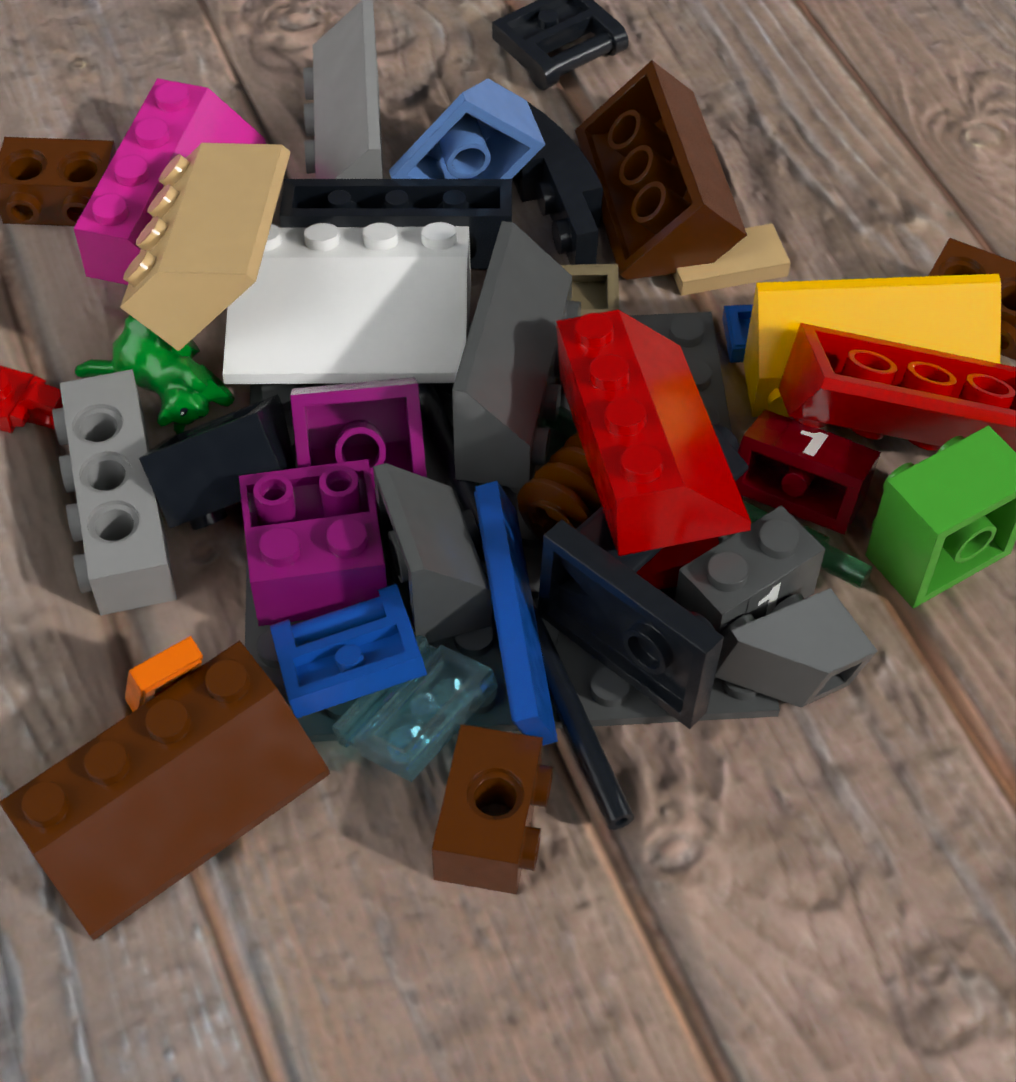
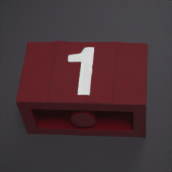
M764 409L743 435L738 454L748 464L749 469L735 483L740 495L774 508L782 505L794 516L845 535L864 503L881 452Z

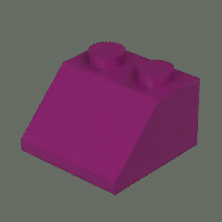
M415 377L292 389L290 398L298 468L368 459L376 511L377 503L373 466L387 463L427 478L419 390Z

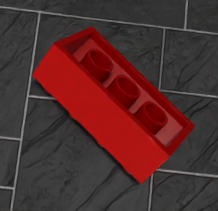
M619 309L557 320L560 380L618 556L751 531V520L681 346Z
M800 323L778 387L788 415L799 423L814 428H822L826 424L846 427L870 439H882L884 435L907 439L920 448L933 451L939 450L942 445L956 436L966 438L989 425L1016 452V367Z

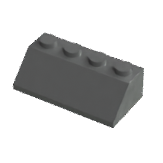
M501 222L453 385L452 398L455 479L478 483H489L497 480L500 486L521 488L532 479L535 465L544 466L547 464L551 442V428H546L545 424L546 420L557 421L562 386L561 384H556L557 377H560L556 321L581 316V302L571 300L572 275L514 222Z

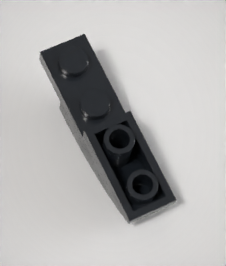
M528 102L546 145L512 178V181H514L522 202L537 200L541 214L543 216L550 215L553 221V241L558 254L566 253L570 265L596 264L598 228L601 227L603 186L593 167L573 140L545 113Z

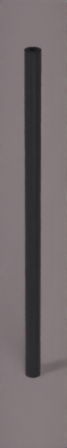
M418 383L421 417L463 509H471L479 531L480 547L484 553L474 496L476 486L480 484L478 482L455 479L454 428L433 383ZM533 600L551 703L608 828L611 830L623 828L634 820L633 812Z

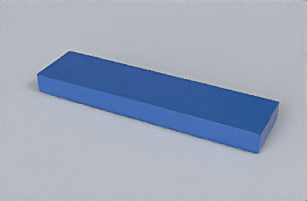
M496 480L476 486L474 496L511 718L522 734L542 737L544 746L558 742L523 543L517 511Z

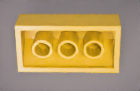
M999 274L756 283L743 360L752 417H759L764 409L785 417H791L787 413L778 387L800 323L1000 364L1001 280Z

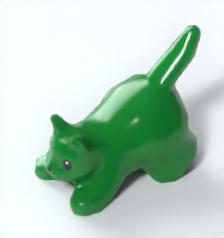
M131 315L125 319V327L122 334L112 344V360L90 359L77 365L74 370L76 376L88 378L133 369L137 386L154 392L160 397L161 409L157 416V423L162 427L174 422L176 434L183 432L186 425L192 424L197 419L208 415L210 401L225 407L230 406L235 401L230 390L217 376L203 364L200 365L192 360L200 352L193 340L187 343L180 351H177Z

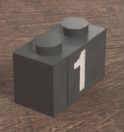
M781 505L752 523L751 531L734 534L681 567L678 574L675 602L688 611H694L704 616L712 624L715 631L721 634L732 622L745 615L752 614L755 619H759L770 614L779 603L794 594L801 593L805 599L814 594L825 548Z

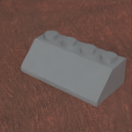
M361 0L313 44V67L303 68L305 99L314 100V103H304L306 136H315V140H305L307 174L315 173V178L308 179H384L373 0Z

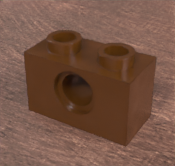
M460 724L432 845L434 880L517 895L522 869L535 871L538 858L541 828L530 827L534 806L547 808L552 785L553 766L542 764V737ZM489 804H502L511 809L508 813L501 816H490L480 811V809Z

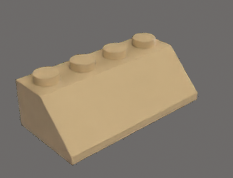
M201 143L187 158L181 154L176 155L161 173L159 182L164 186L148 207L147 212L153 217L136 240V245L141 249L140 253L124 273L123 279L128 282V286L120 308L177 351H180L256 282L291 152L280 144Z

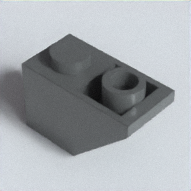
M831 588L806 599L801 593H798L783 600L770 614L759 619H755L752 614L745 615L732 622L721 632L724 639L715 677L802 708L850 685L877 653V649Z

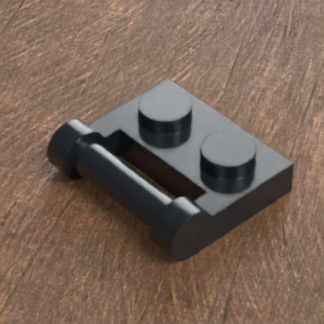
M537 0L492 22V38L529 71L532 81L540 90H546L559 82L560 76L606 53L614 56L626 50L629 45L628 35L624 27L594 0ZM590 32L596 35L553 57L547 54Z

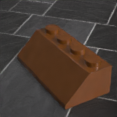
M653 60L575 129L580 149L593 167L603 186L601 217L615 262L618 264L619 275L626 280L676 274V269L679 267L714 263L747 236L694 92Z
M239 640L1 800L0 805L44 872L90 937L95 940L330 775V771L277 687Z

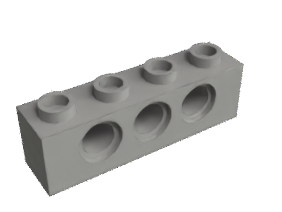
M133 369L59 383L63 408L53 409L52 413L59 444H69L70 454L59 456V462L66 492L76 491L77 503L66 505V511L73 541H83L85 553L73 556L80 592H93L100 616L177 600L161 508L139 460L141 456L150 451Z

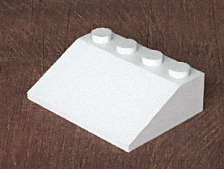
M435 222L424 227H395L389 223H374L366 227H336L329 223H317L306 228H279L271 224L256 282L227 308L223 362L224 384H347L415 377L417 383H454L469 334L471 297L469 226H453L449 223Z

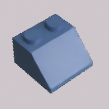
M487 78L462 92L388 171L392 179H512L546 144L527 100Z

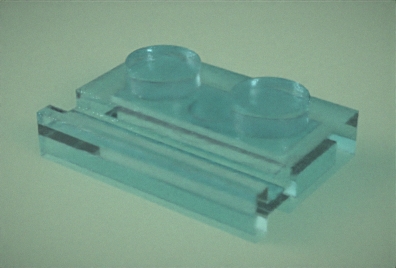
M421 635L416 637V641L428 675L358 698L332 726L340 745L346 748L349 745L357 748L361 756L410 782L420 774L460 729V724H465L498 687L492 668L443 645H440L437 649L429 645L427 638Z

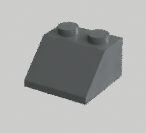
M387 463L373 466L382 549L394 584L397 583L418 646L492 626V598L486 562L480 561L475 548L480 546V537L471 509L461 511L451 486Z

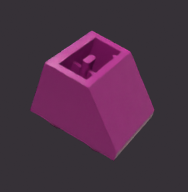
M368 459L239 476L249 578L259 626L272 625L287 619L290 622L308 620L380 596L378 589L387 587Z

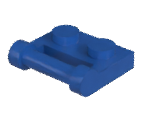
M397 583L378 589L380 595L378 597L293 625L289 619L270 625L288 701L296 718L428 675Z

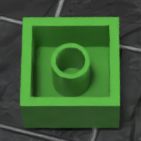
M989 425L966 438L956 436L941 446L936 454L915 465L911 462L901 465L885 480L883 495L877 516L872 523L873 530L865 556L913 609L1011 554L1016 541V452Z

